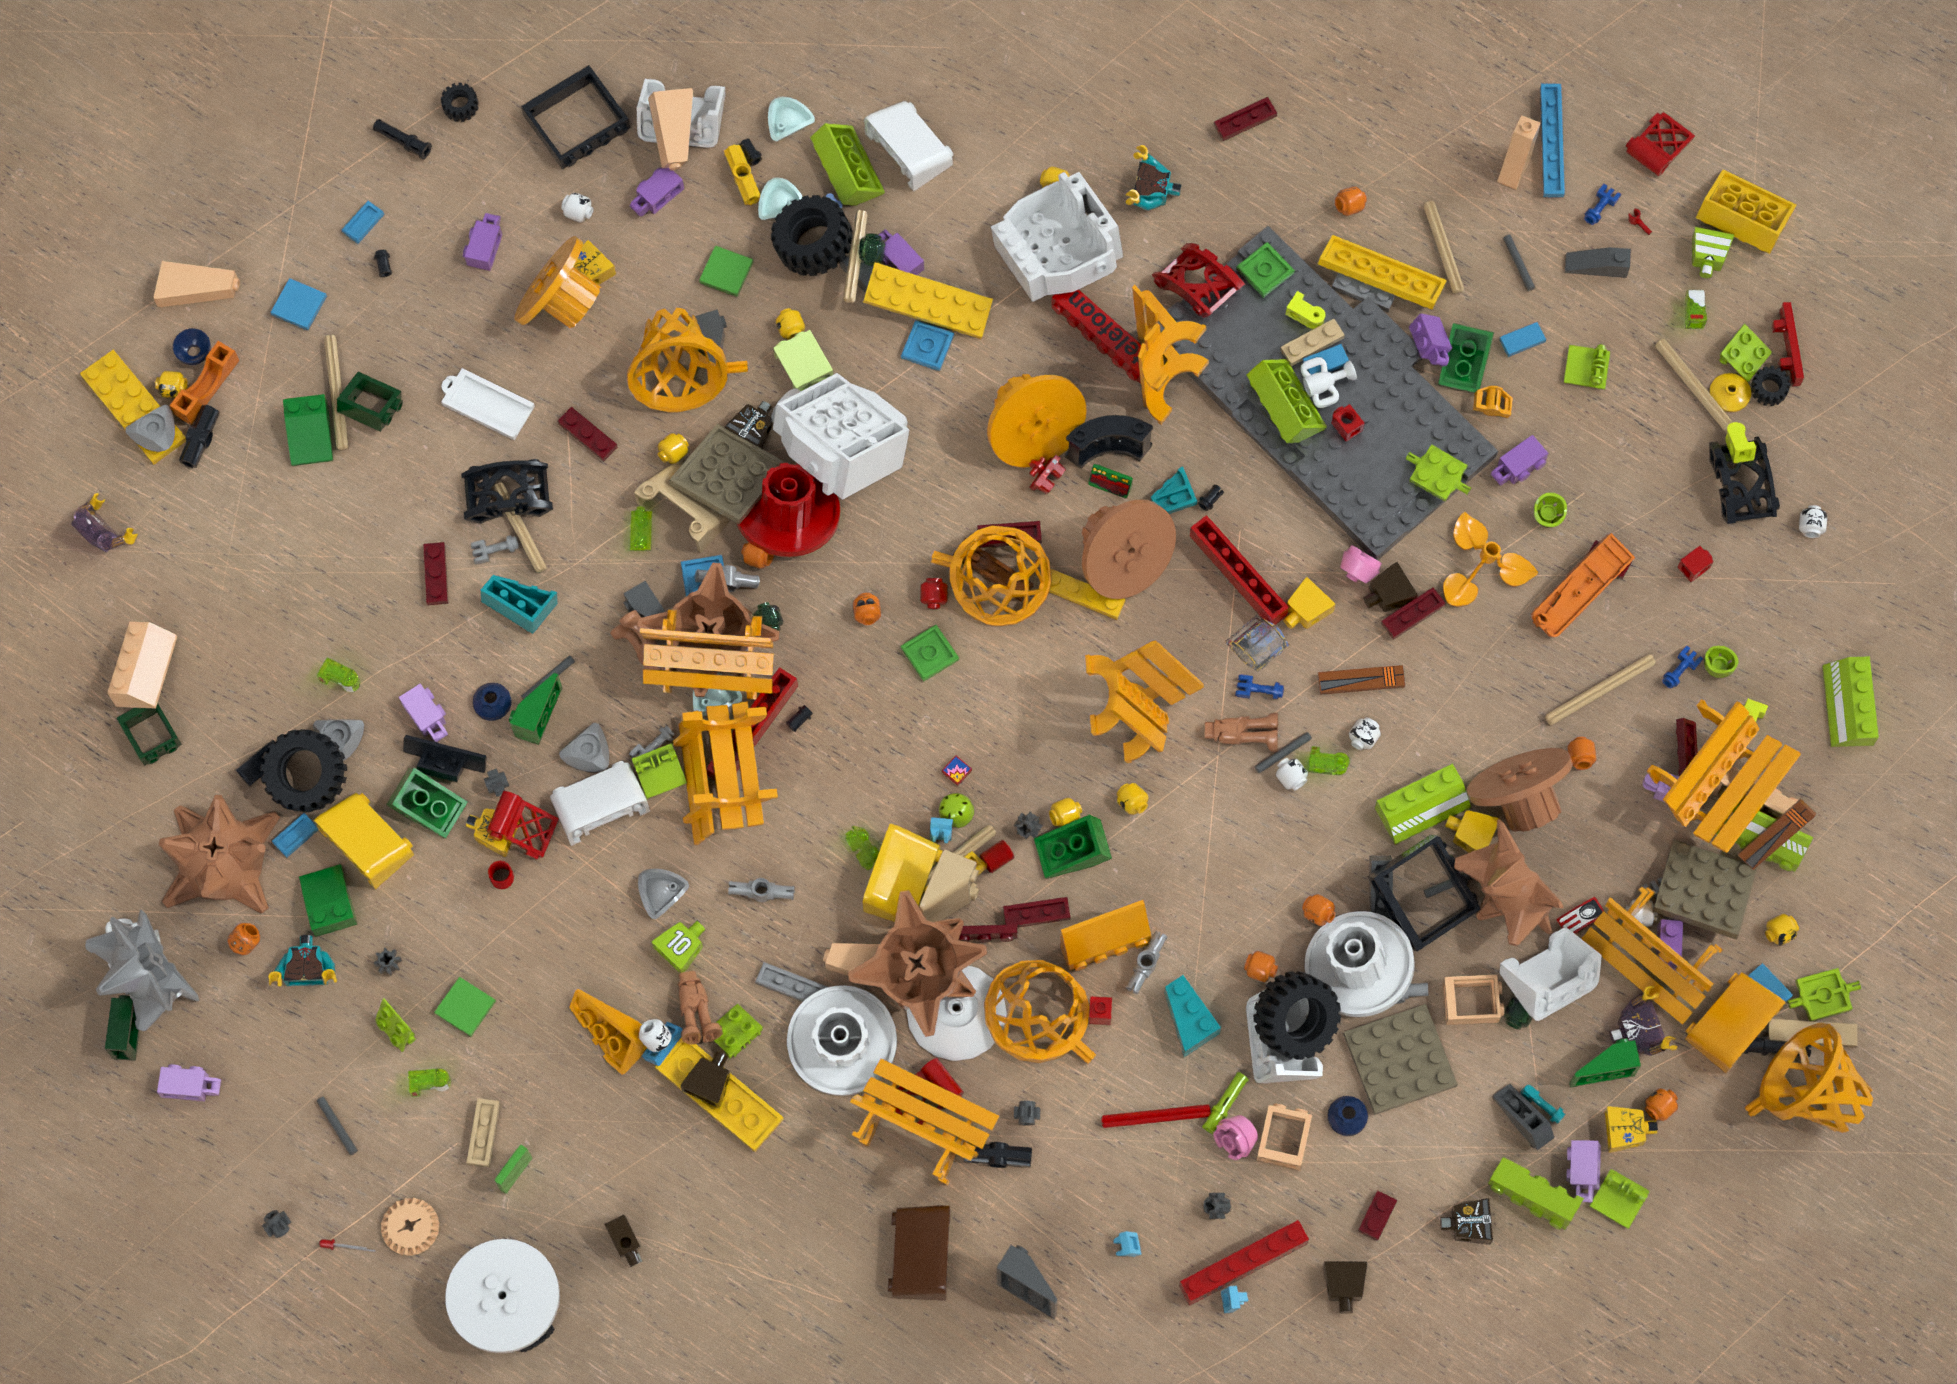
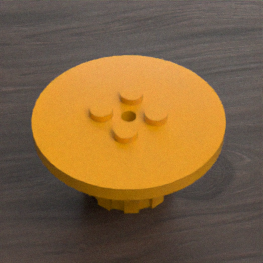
M576 236L569 238L548 260L523 296L514 316L515 321L525 325L542 309L569 328H573L581 321L593 305L601 288L600 285L574 267L583 247L582 240Z
M1022 374L1019 377L1014 376L1008 379V382L997 391V398L994 399L995 407L988 421L987 437L992 450L999 459L1011 466L1030 467L1029 462L1031 460L1038 461L1041 457L1047 463L1050 458H1053L1055 455L1060 456L1069 448V442L1066 440V437L1075 428L1085 423L1087 409L1084 396L1073 382L1061 376L1041 375L1031 377L1030 374Z

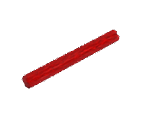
M1205 1104L1103 1115L1101 1122L1103 1128L1205 1118L1209 1117L1211 1110L1210 1106Z

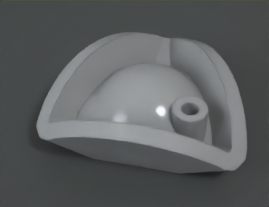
M162 405L126 427L127 435L138 445L148 450L161 452L169 449L175 436L174 418L170 407Z
M355 719L316 720L313 728L314 731L327 735L331 738V741L339 745V751L343 752L345 756L344 761L358 747L363 735L364 723L362 720Z
M592 723L559 752L560 758L564 762L582 771L600 772L609 765L607 741L600 725L597 723Z
M663 869L644 870L638 877V887L643 905L648 915L653 919H657L664 914L689 888L688 882L683 877Z

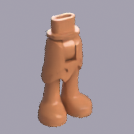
M634 610L623 616L619 621L621 624L615 627L610 634L615 640L627 639L636 651L639 662L643 665L644 644H657L655 639H644L640 634V628L637 625L638 618H641V616ZM643 665L645 669L665 670V667Z
M1270 713L1267 717L1249 719L1250 716H1241L1221 720L1215 719V722H1205V739L1217 741L1218 738L1221 743L1233 745L1248 742L1264 743L1271 752H1277L1278 713ZM1260 728L1270 731L1248 732V729Z
M695 971L680 973V981L678 983L681 1016L685 1018V1028L681 1032L682 1041L687 1044H697L701 1040V1034L705 1043L718 1039L723 1034L722 1027L719 1023L711 1022L708 1011V997L700 978H697ZM697 1011L701 1025V1033L696 1025L694 1014Z

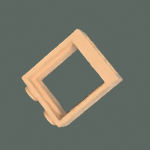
M1497 975L1444 978L1443 994L1446 1025L1499 1023L1501 1016H1504V1004L1500 1003L1499 995L1502 994V982L1498 981ZM1490 986L1492 1014L1457 1016L1454 987Z
M1282 1104L1269 1105L1256 1161L1300 1171L1312 1115L1303 1109H1295V1111L1286 1109V1106ZM1272 1115L1305 1122L1297 1156L1265 1149Z

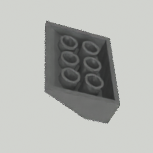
M1010 1245L997 1266V1285L1055 1319L1057 1316L1058 1299L1032 1258L1027 1255L1029 1252L1019 1245L1016 1247Z

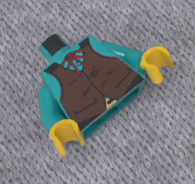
M1140 145L1136 147L1140 153L1136 152L1133 156L1135 159L1142 158V161L1139 162L1135 188L1126 193L1127 196L1131 197L1126 200V204L1135 205L1149 211L1161 205H1166L1167 195L1180 196L1181 184L1170 182L1171 171L1151 156L1146 146Z
M301 935L300 946L289 947L288 953L283 955L275 970L268 975L269 985L277 981L279 987L282 986V978L286 986L328 985V980L333 979L334 983L337 982L335 963L320 946H313L312 935Z

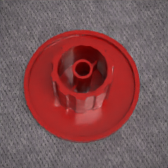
M781 463L780 466L772 467L767 471V476L763 478L762 498L737 526L749 543L768 554L782 557L806 555L823 547L835 534L840 520L838 496L835 493L826 495L822 491L823 482L816 479L801 465Z

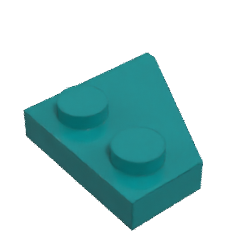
M1183 466L1177 470V473L1171 479H1168L1163 484L1161 489L1151 496V501L1161 506L1169 514L1197 505L1198 502Z

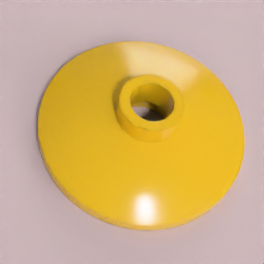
M1733 373L1719 375L1713 380L1709 389L1710 395L1725 412L1740 411L1748 405L1751 399V388L1748 382L1740 375ZM1728 388L1735 389V392H1730Z

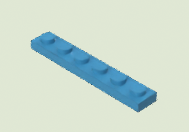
M1541 84L1543 197H1564L1561 84Z

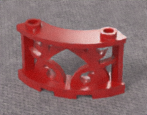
M1186 243L1181 248L1183 252L1161 272H1154L1152 276L1154 283L1160 289L1163 288V290L1176 293L1192 306L1198 316L1205 318L1210 316L1245 283L1227 264L1223 266L1217 262L1218 257L1207 249L1202 251L1199 249L1198 244ZM1206 267L1204 270L1206 283H1185L1186 270L1194 271ZM1211 274H1216L1215 277L1212 276L1214 282H1211L1209 278ZM1227 288H1230V289L1220 298V295H1219L1218 291L1224 290V289H1227ZM1209 292H1213L1218 300L1208 308L1201 299L1205 297L1210 303L1211 297Z

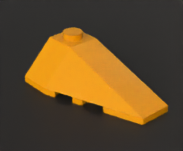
M580 989L575 990L569 1008L582 1027L590 1031L594 1037L592 1039L593 1043L601 1047L605 1053L603 1057L607 1063L620 1074H625L647 1049L639 1039V1031L642 1024Z

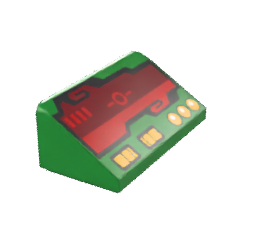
M1093 464L1089 478L1090 486L1122 498L1128 497L1133 484L1132 477Z

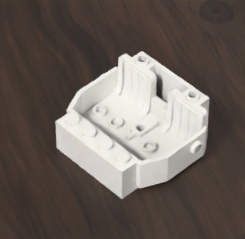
M1065 172L1059 174V181L1018 200L1005 214L1003 221L991 226L996 250L1032 302L1046 295L1074 292L1113 273L1117 267L1116 260L1123 257L1118 225L1080 172L1070 177Z
M838 373L779 402L776 406L773 430L782 436L781 441L789 457L820 482H823L822 491L826 495L835 493L842 500L902 468L909 435L908 422L902 413L875 392L849 383Z

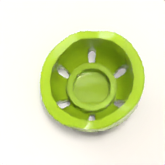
M1545 493L1534 504V518L1544 527H1556L1566 517L1567 503L1562 496L1556 493Z
M1712 646L1704 657L1706 671L1715 678L1730 676L1739 663L1737 655L1725 646Z
M948 794L940 802L939 815L940 818L949 819L950 814V819H953L952 827L962 828L972 820L974 806L969 798L963 794Z

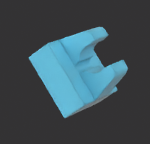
M931 817L930 839L932 842L944 840V843H948L951 841L953 819Z
M1122 1232L1113 1240L1114 1244H1121L1122 1247L1121 1251L1116 1252L1117 1256L1135 1257L1142 1255L1137 1233Z
M1228 1286L1221 1291L1224 1313H1233L1240 1309V1305H1243L1244 1302H1248L1247 1292H1238L1237 1286Z

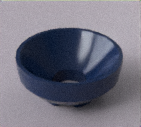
M195 328L183 330L175 337L173 342L175 356L186 365L202 363L211 351V343L207 334ZM191 347L200 348V352L196 356L189 355L188 351Z
M491 682L480 686L473 696L475 712L479 717L487 721H496L503 718L510 711L512 705L509 691L498 683ZM495 693L497 695L496 701L487 703L484 700L486 694Z
M1343 1096L1336 1099L1330 1105L1327 1115L1331 1128L1343 1136L1357 1135L1365 1128L1368 1120L1366 1106L1362 1101L1353 1096ZM1351 1107L1355 1111V1117L1346 1119L1342 1115L1343 1109Z

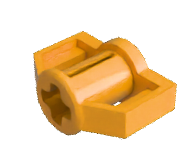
M1487 386L1475 392L1473 410L1483 412V414L1488 416L1509 418L1511 416L1513 398L1499 386ZM1483 392L1487 393L1485 405H1482ZM1501 396L1505 399L1504 410L1500 408Z

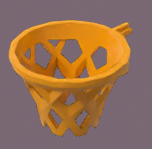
M677 307L671 315L664 308L656 311L653 320L647 319L642 344L638 354L634 357L627 370V382L636 400L649 408L665 412H682L699 408L712 401L725 387L727 374L748 372L747 361L726 362L723 350L712 339L702 334L694 315L690 317L685 309ZM681 316L688 326H685L678 318ZM663 317L667 321L659 328L657 326ZM673 330L682 333L677 337L668 335ZM670 346H676L674 352H672ZM698 348L704 350L705 356L698 352ZM683 349L690 355L691 359L688 371L679 362ZM661 352L664 353L669 361L663 373L658 365V356ZM707 352L715 358L716 364L709 360ZM641 361V366L636 370L637 366ZM697 366L707 369L708 383L703 386L694 380ZM653 370L658 382L651 391H648L646 389L645 373ZM675 375L686 382L681 397H674L667 386V383ZM642 376V385L637 379ZM691 386L696 389L688 395ZM663 389L668 397L656 394Z
M989 526L977 530L959 545L953 556L934 551L931 557V563L950 568V583L955 599L970 617L986 625L998 627L1020 623L1036 613L1047 599L1050 591L1052 578L1050 561L1040 543L1026 532L1016 528ZM1004 535H1012L1015 536L1017 539L1004 537ZM991 540L1006 542L1017 552L1016 558L1019 572L1013 573L1009 578L1007 586L994 584L987 588L982 581L973 577L971 557L976 548ZM1025 547L1035 551L1038 557L1035 563L1026 554ZM966 556L965 563H964L963 568H962V570H961L960 567H961L963 558ZM1024 558H1026L1032 565L1028 569H1026V566L1024 564ZM1039 565L1041 568V574L1037 569ZM1035 572L1040 580L1039 589L1029 590V577ZM963 580L970 586L973 597H968L962 590ZM1024 580L1025 591L1015 590L1017 581ZM973 586H977L982 594L975 596ZM1000 592L1006 595L1002 603L993 598L995 593ZM1035 595L1028 603L1029 596ZM1013 597H1024L1022 609L1014 611L1006 606ZM989 600L998 608L993 614H988L984 612L979 602ZM1003 610L1010 613L999 615Z
M1026 960L1003 969L994 978L984 1001L985 1024L994 1042L1003 1051L1018 1060L1034 1063L1059 1059L1071 1050L1087 1064L1096 1056L1081 1041L1088 1026L1090 1006L1085 990L1070 973L1057 965L1043 960ZM1039 973H1055L1071 987L1073 993V1005L1069 1014L1059 1016L1051 1023L1043 1015L1031 1016L1032 1006L1028 1000L1023 999L1030 984L1029 979ZM1020 974L1018 981L1006 988L1004 985L1006 979ZM1021 984V987L1014 995L1010 990L1016 985ZM1001 989L1002 994H1001V995L999 996V998L997 999L999 990ZM1004 997L1010 1004L1006 1017L996 1014V1006ZM1016 1006L1023 1008L1022 1018L1012 1017ZM998 1021L1005 1023L1004 1032ZM1064 1023V1028L1059 1035L1055 1029ZM1074 1023L1072 1034L1067 1039L1061 1038L1067 1027ZM1041 1024L1043 1031L1032 1036L1030 1025ZM1010 1025L1022 1027L1026 1039L1015 1042L1009 1039ZM1045 1036L1053 1040L1047 1049L1036 1048L1033 1042ZM1028 1044L1029 1047L1020 1046V1045Z
M1816 1023L1797 1032L1781 1047L1765 1072L1760 1086V1096L1745 1106V1110L1748 1111L1749 1116H1755L1763 1109H1767L1783 1121L1792 1119L1794 1116L1802 1117L1828 1127L1835 1132L1845 1133L1849 1131L1846 1122L1859 1124L1865 1118L1860 1105H1872L1873 1097L1870 1092L1873 1090L1859 1075L1844 1049L1841 1035L1835 1027L1827 1023ZM1823 1038L1824 1046H1822V1045H1820V1044H1818V1043H1816V1042H1814V1041H1817V1040H1820V1039ZM1810 1044L1824 1052V1066L1810 1064L1805 1049L1806 1046ZM1798 1053L1800 1055L1801 1063L1793 1062ZM1788 1069L1803 1070L1807 1085L1792 1087L1784 1075ZM1833 1082L1837 1092H1834ZM1857 1090H1860L1861 1093H1862V1095H1863V1097H1862V1096H1857V1092H1856V1091H1857ZM1793 1097L1796 1101L1789 1105H1784L1779 1102V1098ZM1821 1104L1825 1110H1818L1810 1105ZM1839 1104L1852 1105L1855 1115L1842 1114Z

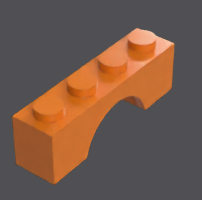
M217 341L206 356L205 366L199 378L188 389H181L169 405L176 417L190 425L193 424L202 405L208 404L239 362L235 350Z

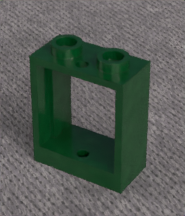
M361 372L355 374L337 398L338 413L380 432L391 423L393 415L396 411L399 412L403 405L401 390ZM363 390L388 401L379 413L355 403V400Z
M158 703L156 709L133 708L116 718L144 766L157 762L159 757L166 753L175 752L182 745ZM158 713L172 738L143 754L130 728Z
M119 995L118 998H111L105 1050L114 1060L136 1061L140 1030L136 1029L133 1000L128 995Z

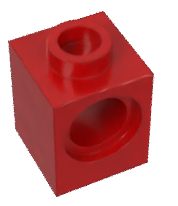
M1350 404L1346 407L1341 406L1333 412L1331 423L1346 442L1363 431L1365 423ZM1349 419L1351 423L1345 424L1342 420Z
M1698 546L1680 560L1678 569L1690 582H1693L1708 571L1714 561L1709 551Z
M1090 996L1089 1024L1111 1025L1112 997Z

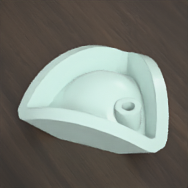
M778 97L770 103L768 125L771 138L774 141H779L815 121L812 112L804 104L793 98Z
M773 178L766 183L761 192L758 207L759 218L762 220L776 218L778 213H782L784 206H789L792 204L791 201L795 199L798 201L803 196L788 180Z
M708 689L704 697H696L693 691L694 711H702V716H706V706L728 705L730 707L732 704L741 702L743 696L740 691Z

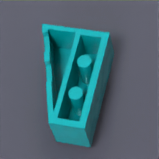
M492 575L480 590L482 603L534 634L558 604L556 591L551 590L549 592L538 589L534 585H531V587L519 584V581Z
M1184 975L1165 986L1164 994L1182 1048L1183 1057L1185 1058L1218 1036L1221 1027Z

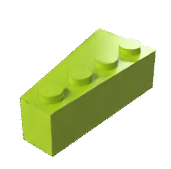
M1504 1157L1488 1182L1491 1190L1500 1195L1504 1193L1510 1197L1511 1202L1518 1206L1524 1205L1530 1209L1529 1212L1538 1218H1546L1551 1226L1559 1230L1561 1228L1566 1230L1584 1198L1578 1195L1575 1199L1569 1196L1567 1189L1561 1186H1549L1550 1183L1547 1179L1541 1176H1530L1528 1169Z

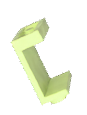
M810 330L799 332L794 338L788 341H781L773 348L774 357L776 359L779 358L792 381L793 389L796 388L803 391L833 375L832 367Z

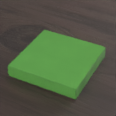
M1268 242L1236 266V270L1263 298L1295 272Z
M715 246L699 279V283L738 297L752 267L753 259Z
M937 625L901 645V650L923 682L959 661L958 655Z
M459 977L434 1013L471 1037L496 1000Z
M519 1145L494 1179L498 1188L505 1194L508 1193L532 1160L528 1149L523 1145Z

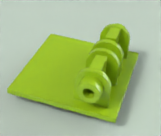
M1743 324L1720 353L1719 361L1724 365L1729 363L1749 382L1772 351L1746 324Z
M1602 344L1597 345L1595 349L1569 345L1564 383L1605 390L1611 351H1607L1605 349L1606 346Z
M672 743L632 758L647 799L687 783Z
M383 998L375 1018L376 1024L380 1030L389 1036L391 1043L403 1052L407 1043L410 1045L416 1040L415 1034L386 999Z
M737 1003L716 1022L722 1027L723 1034L713 1041L725 1051L724 1053L729 1059L735 1058L742 1050L741 1047L746 1048L745 1043L750 1045L751 1041L758 1035H761L760 1032L763 1030V1026Z
M1610 1169L1590 1207L1629 1229L1650 1191L1615 1170Z

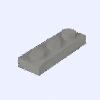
M1341 273L1337 274L1332 285L1333 290L1360 301L1369 297L1382 310L1389 312L1396 297L1394 294L1347 277Z

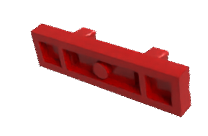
M1783 302L1779 310L1780 320H1774L1771 325L1773 333L1783 332L1787 353L1786 358H1780L1778 367L1781 368L1780 371H1790L1792 387L1801 386L1804 373L1791 302Z

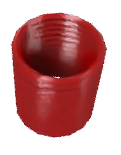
M1004 840L997 842V844L995 843V845L979 855L980 859L987 864L986 869L990 873L997 871V869L999 870V868L1015 858L1012 850Z
M495 861L488 868L490 881L497 889H507L514 882L513 871L507 862ZM499 869L509 871V876L504 881L494 880L493 874Z

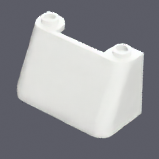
M651 79L644 80L637 105V133L640 139L644 141L657 142L648 97L653 92L665 91V87L660 81ZM710 86L706 89L704 98H692L689 146L709 148L717 144L725 99V87Z
M903 101L865 117V134L870 140L874 139L876 143H881L901 167V173L903 175L906 174L910 179L908 185L915 191L953 165V152L947 145L944 146L919 117L914 105L911 102Z
M619 761L613 764L612 768L568 787L556 788L550 796L571 846L581 842L579 837L583 833L587 836L590 834V830L628 814L631 817L633 816V811H638L640 816L650 812L646 797L630 764L624 763V761Z
M1564 927L1551 934L1547 950L1519 965L1515 958L1505 959L1500 963V975L1526 1012L1534 1020L1539 1021L1591 992L1597 986L1602 955L1567 927Z
M1260 993L1249 998L1246 1005L1255 1081L1257 1083H1275L1321 1077L1323 1065L1319 1058L1290 1059L1267 1047L1259 1039L1260 1035L1256 1033L1255 1025L1257 1023L1253 1022V1015L1257 1011L1254 1007L1255 1003L1259 1002L1260 997L1258 996ZM1307 998L1297 1001L1288 1011L1286 1016L1287 1033L1297 1030L1305 1022L1309 1012Z

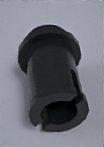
M747 138L741 141L739 145L747 157V162L752 165L761 162L762 154L756 150L751 140Z
M385 249L376 251L374 260L377 261L379 276L381 277L392 275L389 263L390 254Z
M1214 484L1205 496L1199 498L1198 505L1205 511L1213 509V504L1224 494V491L1221 490L1219 492L1221 487Z
M805 705L799 706L798 711L785 723L793 732H796L807 719H811L810 716L813 713Z

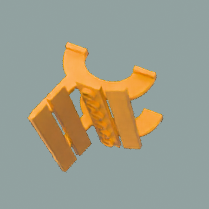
M1134 284L1132 290L1137 335L1142 343L1138 361L1143 406L1148 408L1151 416L1162 425L1172 412V407L1164 400V391L1169 381L1183 372H1192L1196 377H1199L1209 364L1208 359L1198 354L1185 353L1179 355L1172 344L1180 340H1189L1196 344L1207 329L1204 324L1201 325L1192 321L1176 322L1150 291L1144 290L1141 292ZM1160 324L1164 327L1162 332L1160 331ZM1163 356L1167 359L1165 365L1163 361Z
M668 609L667 619H663L662 630L640 628V634L644 639L667 640V645L644 644L643 665L665 667V670L643 669V684L663 685L664 693H672V686L745 691L747 699L750 700L757 699V692L772 694V679L753 677V674L773 675L774 653L754 652V647L773 648L774 646L771 638L756 637L761 636L762 616H753L751 625H746L745 636L675 631L677 610ZM673 641L747 646L748 651L673 646ZM672 668L747 673V677L672 671Z
M1156 640L1116 661H1112L1110 658L1102 655H1085L1086 673L1089 676L1100 675L1104 677L1109 688V699L1105 709L1099 715H1090L1091 733L1094 736L1104 734L1121 720L1137 733L1131 741L1123 743L1124 760L1126 763H1132L1133 760L1144 755L1150 746L1158 752H1163L1167 737L1163 733H1167L1169 718L1168 714L1153 702V699L1161 696L1170 705H1173L1186 698L1185 693L1178 686L1188 695H1191L1204 688V684ZM1147 659H1149L1150 661H1152V662H1153L1160 670H1162L1168 677H1166L1161 671H1159V670H1158L1152 663H1150ZM1128 669L1132 670L1150 687L1144 689L1136 683H1131L1122 675V672Z
M1701 699L1696 705L1700 713L1718 727L1678 780L1665 770L1651 765L1647 772L1654 783L1657 784L1661 781L1671 788L1662 800L1670 807L1677 821L1684 827L1690 821H1695L1696 819L1702 821L1693 834L1707 843H1710L1716 833L1720 831L1711 843L1716 848L1728 853L1801 753L1785 744L1771 762L1782 747V742L1766 735L1754 752L1747 749V745L1756 736L1760 728L1753 716L1749 715L1748 710L1740 702L1737 701L1727 715L1723 717L1720 713L1710 708L1705 700ZM1743 757L1747 758L1748 761L1709 813L1705 814L1700 811L1701 806L1707 801L1710 794L1719 785L1735 761ZM1766 768L1765 772L1762 774V776L1759 778V780L1756 782V784L1753 786V788L1750 790V792L1747 794V796L1744 798V800L1741 802V804L1738 806V808L1735 810V812L1732 814V816L1729 818V820L1726 822V824H1724L1725 821L1728 819V817L1731 815V813L1734 811V809L1737 807V805L1740 803V801L1743 799V797L1746 795V793L1749 791V789L1752 787V785L1755 783V781L1758 779V777L1761 775V773H1762V772L1764 771V769Z
M748 701L732 704L733 720L729 719L728 705L706 706L707 720L703 719L702 711L699 712V710L682 713V721L679 723L680 735L673 740V746L682 747L690 810L683 817V823H691L694 845H699L705 838L714 833L712 808H719L722 830L740 829L744 827L741 806H745L747 827L759 826L764 824L761 803L778 798L777 789L759 790L751 725L757 724L766 718V707L748 708ZM731 729H735L743 797L739 795ZM702 731H709L718 798H714L713 793L709 794Z
M1641 887L1639 889L1642 892L1628 911L1610 897L1605 904L1609 910L1607 913L1603 911L1594 922L1610 939L1606 940L1592 927L1589 928L1581 939L1600 953L1602 958L1643 992L1646 987L1655 986L1649 991V994L1653 996L1659 993V997L1652 1000L1683 1025L1693 1012L1681 1003L1677 997H1682L1695 1009L1706 997L1701 992L1704 990L1710 992L1714 983L1699 971L1717 952L1721 953L1724 949L1718 944H1711L1694 966H1692L1635 918L1636 914L1654 896L1655 892L1652 889ZM1620 918L1624 922L1620 925L1615 920H1618ZM1636 932L1643 937L1641 942L1633 936ZM1614 942L1619 944L1675 993L1673 995L1612 944ZM1653 946L1660 951L1658 956L1650 950ZM1673 962L1677 966L1674 970L1667 963Z
M880 1059L873 1073L893 1082V1084L890 1086L870 1077L863 1090L866 1093L863 1096L857 1094L852 1097L851 1103L869 1111L858 1133L853 1131L852 1136L859 1139L860 1143L869 1147L880 1119L884 1118L945 1148L946 1150L932 1175L939 1178L940 1182L948 1185L949 1180L946 1177L956 1154L970 1161L974 1157L977 1158L978 1153L974 1151L975 1146L983 1149L990 1134L972 1126L973 1122L993 1130L1000 1116L888 1061ZM898 1085L967 1118V1122L959 1120L898 1090ZM876 1098L883 1101L881 1105L875 1103ZM893 1106L905 1111L903 1115L895 1113L896 1108ZM915 1117H917V1118H919V1119H921V1120H923V1121H925V1122H923V1124L920 1125V1124L914 1122L915 1119H916ZM934 1126H936V1127H938V1128H940V1129H942V1130H944V1131H946V1132H943V1134L940 1135V1134L934 1132V1130H935V1127H934Z

